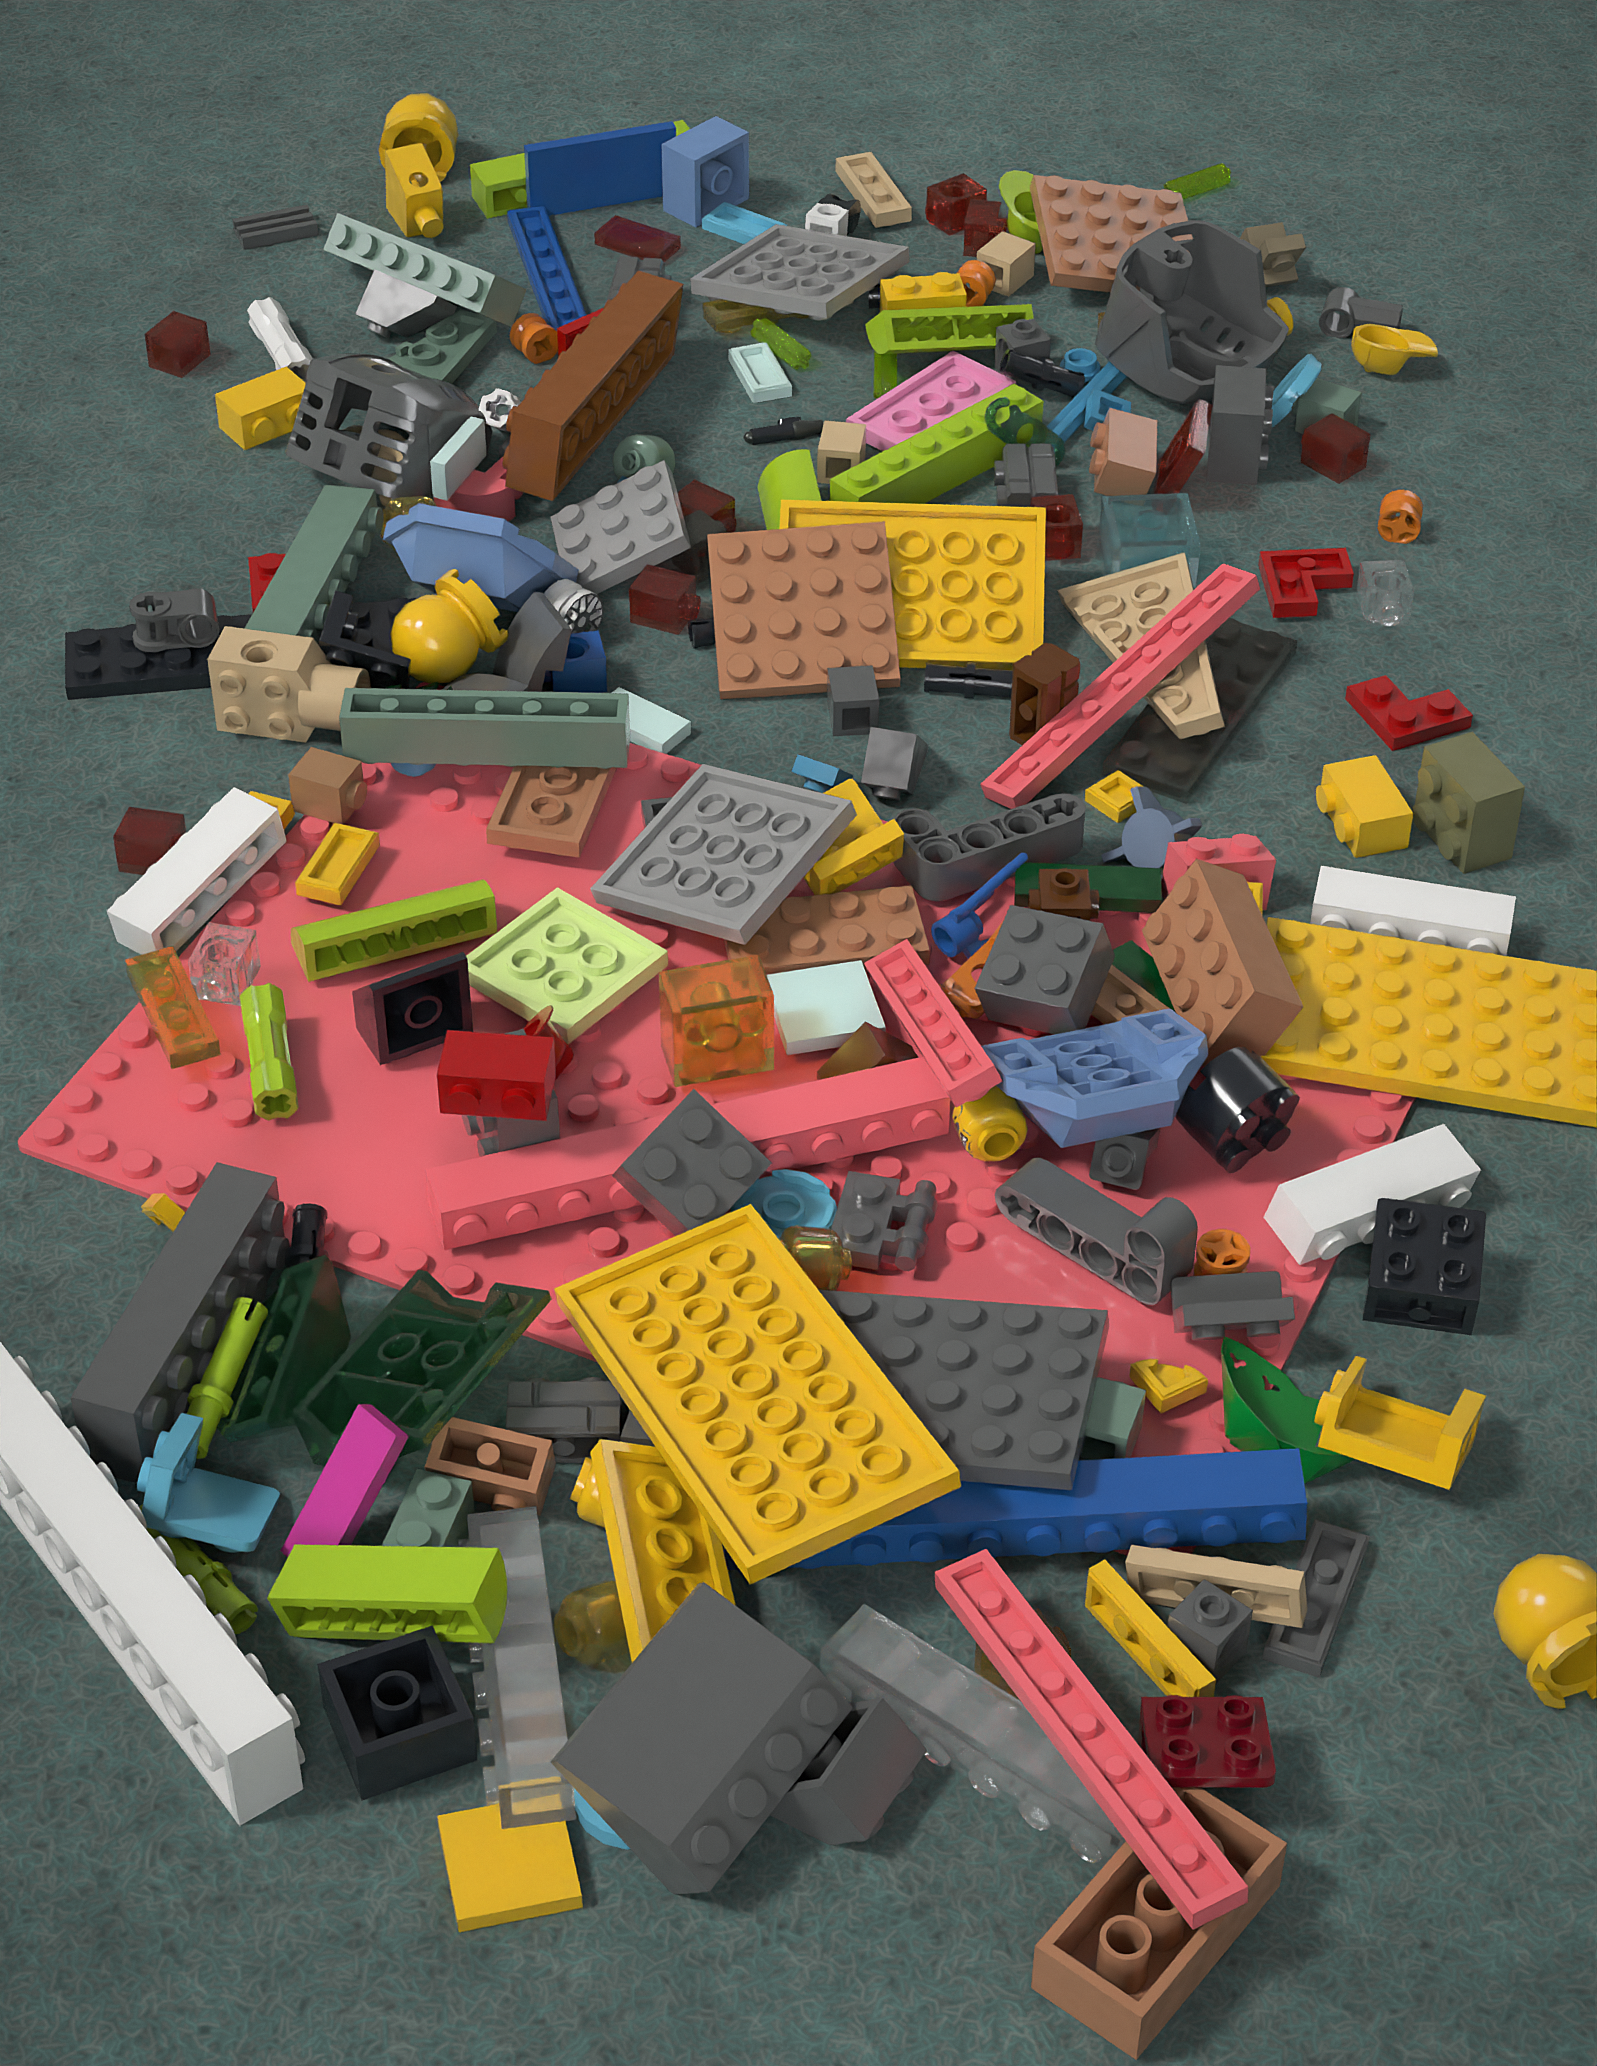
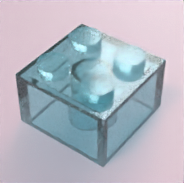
M1188 493L1102 496L1098 539L1106 576L1185 552L1193 587H1197L1201 543Z

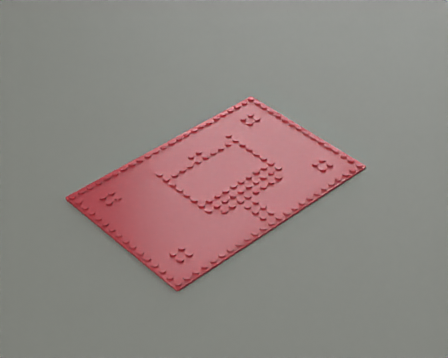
M422 682V683H420L416 688L422 687V686H425V685H428V684H431V683ZM439 684L436 690H441L445 686ZM630 743L627 768L616 769L581 856L578 858L487 844L486 828L513 767L504 765L460 766L457 764H436L432 770L425 774L412 777L397 772L391 763L366 764L362 762L363 781L367 784V796L362 807L356 809L344 825L378 832L380 846L342 905L296 894V880L334 824L304 814L286 835L287 842L228 900L18 1139L19 1150L24 1154L145 1198H149L154 1193H165L184 1212L189 1208L217 1162L277 1177L279 1200L283 1201L285 1206L282 1221L284 1236L288 1238L290 1247L292 1242L293 1209L301 1204L311 1203L320 1205L328 1213L325 1223L324 1249L329 1255V1265L597 1362L558 1306L554 1288L675 1237V1235L643 1205H638L538 1228L524 1233L512 1234L472 1245L444 1250L428 1204L425 1169L480 1157L477 1147L479 1139L476 1134L468 1135L462 1115L440 1113L436 1074L444 1043L380 1066L356 1029L352 991L461 952L468 955L494 934L308 982L291 944V929L483 879L488 883L495 896L497 932L558 887L668 951V966L568 1044L574 1053L573 1060L555 1080L553 1088L558 1097L560 1138L670 1114L693 1089L709 1104H715L817 1081V1071L840 1047L786 1055L764 989V982L733 985L724 939L598 904L594 899L590 888L644 830L641 801L673 797L699 769L701 764ZM892 862L840 892L911 885ZM1015 876L1006 879L994 890V894L975 911L983 924V933L979 935L980 941L989 939L1004 920L1010 905H1014ZM802 878L786 898L813 896L814 893L804 878ZM913 888L930 949L929 965L925 966L938 984H943L968 958L963 952L955 957L945 955L935 944L931 927L935 922L948 915L950 911L963 904L979 889L944 901H930L921 897ZM1099 911L1098 919H1090V921L1104 924L1112 949L1132 940L1152 956L1142 929L1153 913ZM983 968L976 969L971 973L975 982L978 981ZM865 971L883 1018L886 1033L911 1045L917 1056L923 1057L872 980L869 972ZM267 983H271L283 991L288 1027L286 1033L291 1066L294 1068L299 1104L297 1111L289 1118H275L270 1121L255 1114L250 1080L251 1064L248 1041L244 1032L240 995L250 985L261 986ZM470 986L473 1032L505 1034L523 1029L528 1024V1020ZM985 1013L978 1019H973L972 1017L962 1018L981 1046L1018 1038L1030 1040L1055 1035L988 1020ZM1091 1015L1086 1028L1104 1024ZM1201 1065L1189 1084L1194 1090L1206 1079L1200 1072L1205 1066ZM1279 1075L1300 1097L1299 1103L1286 1125L1291 1130L1290 1136L1281 1147L1272 1152L1264 1149L1249 1159L1240 1170L1228 1173L1184 1129L1175 1117L1171 1126L1161 1127L1157 1148L1147 1158L1143 1182L1137 1190L1090 1178L1089 1172L1096 1141L1061 1148L1025 1114L1024 1117L1028 1129L1026 1138L1013 1155L1000 1161H981L975 1159L964 1149L955 1129L952 1117L955 1105L951 1100L949 1134L793 1169L794 1171L806 1172L823 1181L830 1189V1196L835 1200L837 1208L848 1171L900 1179V1195L908 1196L914 1192L917 1182L921 1180H928L934 1183L937 1189L934 1198L937 1200L938 1206L934 1220L926 1226L925 1232L928 1236L924 1255L917 1259L915 1268L911 1271L900 1270L894 1262L896 1257L882 1255L878 1270L826 1261L827 1242L821 1249L806 1256L794 1258V1260L818 1290L1108 1310L1109 1330L1098 1377L1137 1387L1129 1377L1130 1364L1146 1359H1158V1364L1172 1365L1183 1369L1184 1365L1191 1366L1208 1379L1206 1393L1161 1414L1145 1396L1142 1428L1130 1458L1241 1452L1229 1444L1230 1440L1225 1437L1221 1348L1224 1338L1195 1341L1192 1340L1191 1332L1174 1333L1171 1291L1155 1305H1146L1009 1221L1001 1213L995 1202L996 1189L1031 1159L1042 1158L1140 1217L1145 1215L1165 1197H1173L1188 1206L1196 1218L1198 1226L1197 1241L1206 1232L1216 1229H1227L1241 1234L1251 1247L1250 1260L1246 1266L1248 1269L1247 1273L1277 1271L1281 1279L1282 1298L1293 1297L1295 1319L1280 1327V1334L1247 1337L1246 1329L1225 1330V1337L1242 1343L1282 1371L1339 1254L1328 1260H1323L1320 1257L1299 1265L1263 1218L1278 1186L1282 1183L1395 1142L1417 1097ZM767 1175V1176L759 1177V1180L762 1179V1178H764V1177H769V1176H772V1175ZM729 1209L724 1215L731 1213V1210ZM892 1220L890 1229L899 1230L905 1226V1222ZM1195 1250L1194 1264H1195L1196 1261H1197V1259H1196V1250ZM1194 1266L1191 1273L1187 1277L1193 1276ZM1230 1353V1356L1234 1361L1235 1368H1238L1239 1366H1246L1245 1361L1237 1360L1232 1353ZM1262 1376L1265 1384L1264 1389L1273 1390L1275 1385L1269 1384L1268 1379ZM1196 1546L1170 1547L1168 1549L1175 1552L1193 1554ZM1127 1549V1550H1113V1551H1116V1552H1118V1553H1121V1554H1124V1555H1127V1556H1128V1553H1129V1550H1130V1549Z

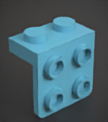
M181 1413L170 1432L161 1431L153 1458H145L139 1473L137 1491L145 1493L142 1514L147 1527L156 1529L167 1537H187L207 1542L225 1552L254 1551L278 1505L279 1491L272 1487L194 1468L203 1418Z

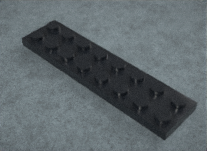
M396 598L390 601L370 603L353 602V612L359 613L356 626L359 628L356 643L393 653L390 633L395 617L407 603L417 598ZM252 614L238 616L219 615V636L215 642L201 648L165 649L159 652L139 650L135 647L132 637L133 632L136 630V624L116 628H87L75 632H65V689L67 699L76 700L211 687L207 659L224 627L244 629ZM151 632V638L155 639V632Z

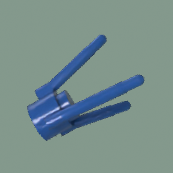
M1020 853L968 900L932 925L931 933L934 942L945 955L955 957L963 952L969 959L989 940H979V935L983 933V924L975 911L994 894V890L1028 860L1026 853Z

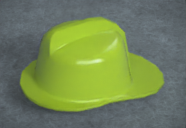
M1019 170L1006 172L1000 178L999 189L1009 208L1007 229L1011 235L1036 243L1035 254H1038L1043 250L1030 192L1033 174Z

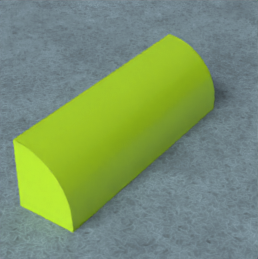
M1032 304L883 310L867 322L865 326L870 344L878 354L995 349L996 327L1012 324L1021 319L1029 320L1034 318Z
M807 449L793 450L776 457L765 467L760 476L757 488L767 530L779 529L781 500L822 501L810 451Z
M481 879L293 927L291 929V944L308 982L495 934L497 933L495 896L488 883Z
M295 1544L267 1599L288 1635L293 1637L390 1640L433 1625L440 1642L495 1643L506 1611L507 1576L499 1548Z

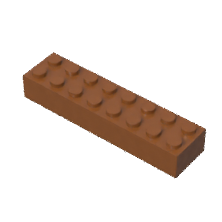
M638 270L627 283L621 285L618 294L612 300H607L603 311L597 317H592L588 328L582 334L576 335L572 346L566 352L562 351L556 364L550 370L546 369L540 382L534 388L530 387L524 400L518 406L512 407L506 423L507 431L511 432L510 444L505 450L502 462L503 468L507 469L505 487L554 501L673 357L684 284Z

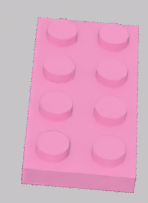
M951 351L848 417L846 422L866 424V443L884 451L1014 383L1016 384V381L955 351Z

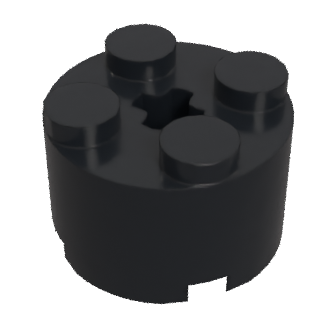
M1236 1047L1217 1056L1200 1071L1206 1079L1196 1090L1188 1085L1175 1116L1184 1129L1228 1173H1234L1262 1150L1266 1149L1268 1152H1272L1286 1142L1291 1133V1130L1286 1125L1292 1117L1300 1097L1253 1050L1251 1053L1246 1047Z

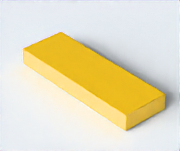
M1106 1560L1090 1567L1088 1570L1085 1607L1166 1696L1214 1697L1216 1679L1115 1569Z

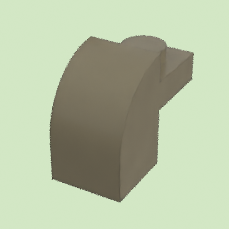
M1283 222L1248 227L1244 230L1240 239H1244L1261 250L1265 288L1292 284L1299 280L1295 264L1306 249L1302 233L1286 236Z

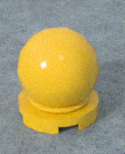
M428 93L409 94L397 101L386 115L379 146L381 164L385 169V150L422 143L441 182L452 167L455 158V147L459 136L455 115L443 100ZM415 176L410 177L409 181L414 180Z
M456 569L447 571L435 581L437 595H423L407 603L395 617L390 633L392 651L396 655L411 659L410 675L418 681L449 683L467 673L476 662L479 648L488 653L494 652L508 639L507 630L501 629L499 631L493 621L500 615L494 604L473 580L470 579L465 584L457 579L459 573Z
M1537 1554L1517 1564L1498 1588L1493 1614L1501 1640L1523 1664L1527 1665L1526 1679L1545 1706L1557 1709L1566 1708L1564 1697L1585 1690L1591 1699L1597 1698V1573L1585 1561L1566 1555Z

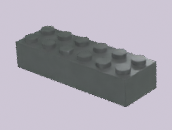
M218 1162L215 1164L72 1394L71 1402L76 1427L88 1445L89 1457L96 1465L100 1462L105 1463L114 1478L133 1483L138 1482L139 1473L145 1458H153L161 1431L170 1432L180 1414H187L190 1407L187 1397L191 1388L195 1384H200L206 1367L210 1362L232 1311L234 1300L239 1297L253 1299L246 1313V1319L250 1310L256 1306L257 1302L262 1304L267 1291V1281L275 1269L280 1270L285 1265V1252L290 1248L288 1238L284 1236L282 1221L285 1206L284 1202L279 1200L277 1177Z

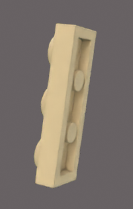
M872 152L836 158V173L853 197L860 201L861 208L875 228L892 226L912 220V207Z
M1131 1545L1125 1562L1128 1585L1145 1603L1176 1608L1205 1579L1252 1609L1251 1620L1299 1628L1303 1627L1307 1613L1304 1571L1287 1569L1276 1565L1266 1566L1233 1561L1224 1557H1207L1175 1552L1166 1548H1149Z

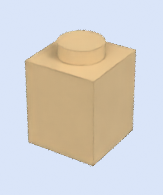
M1002 231L977 251V260L990 266L995 274L996 283L992 291L1009 297L1034 276L1036 243Z
M824 421L818 445L817 483L830 484L831 478L865 461L866 424Z

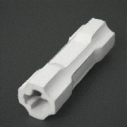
M271 297L264 300H255L247 310L250 315L248 323L257 338L263 341L275 362L276 370L287 366L306 383V374L310 361L313 358L307 348L301 345L289 325V318L282 306Z
M496 388L491 394L482 396L479 411L485 416L486 424L509 432L506 429L507 418L512 407L518 406L521 403L520 398L508 391ZM507 406L508 413L500 416L499 409Z

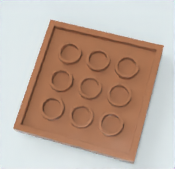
M1033 175L1030 185L1051 286L1111 292L1117 266L1123 254L1134 243L1159 228L1173 223L1188 221L1181 193L1167 189L1152 190L1137 188L1133 185L1120 186L1103 184L1094 180L1079 181L1063 179L1059 176L1046 177ZM1192 234L1175 236L1172 239L1181 241L1190 240L1193 237Z
M885 521L707 534L720 699L827 692V668L873 665L877 688L900 687V669Z

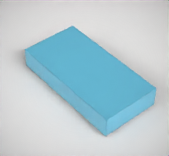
M723 202L702 218V229L742 244H746L775 224L787 226L782 222L727 202Z

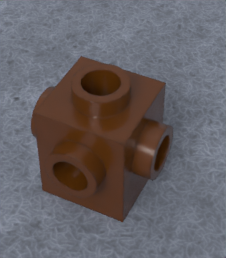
M1039 869L1038 889H1029L1028 908L1090 921V919H1098L1099 891L1090 889L1088 869Z

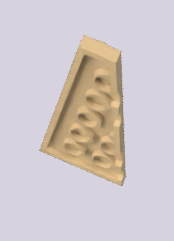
M1184 552L1057 591L1062 604L1114 663L1194 590ZM1204 640L1143 697L1179 739L1202 735L1211 730L1225 727L1207 645Z

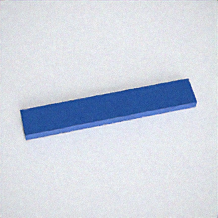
M545 206L507 211L508 224L543 319L547 325H550L557 331V328L586 316Z

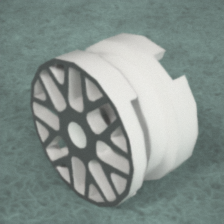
M569 579L558 580L545 591L544 595L571 627V634L588 632L586 631L588 624L592 626L589 631L598 630L604 612L603 601L599 595L590 590L583 589L581 585Z

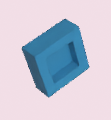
M1093 388L1087 399L1084 428L1093 431L1097 422H1104L1109 408L1131 413V402Z
M798 754L791 771L806 778L803 787L819 793H824L854 777V775L844 770Z

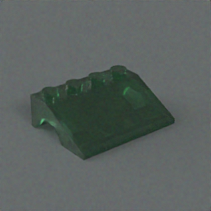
M418 1270L291 1412L313 1463L326 1466L358 1404L374 1406L409 1436L398 1458L426 1448L552 1300L549 1291L495 1282L489 1289L485 1302L453 1297L427 1271Z

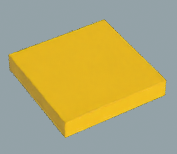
M559 1792L437 1816L458 1932L583 1908L582 1893Z

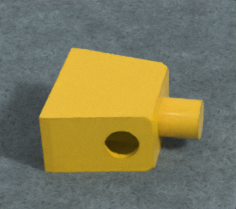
M417 143L385 150L386 208L406 237L422 234L427 238L438 236L444 228L443 190L423 144ZM414 175V176H415V179H414V180H410V181H411V183H410V182H409V179H410V177H412V176Z

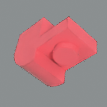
M502 457L485 473L474 469L447 501L433 498L434 506L503 518L510 521L515 517V500L519 499L523 492L505 487L507 469H504L502 466Z

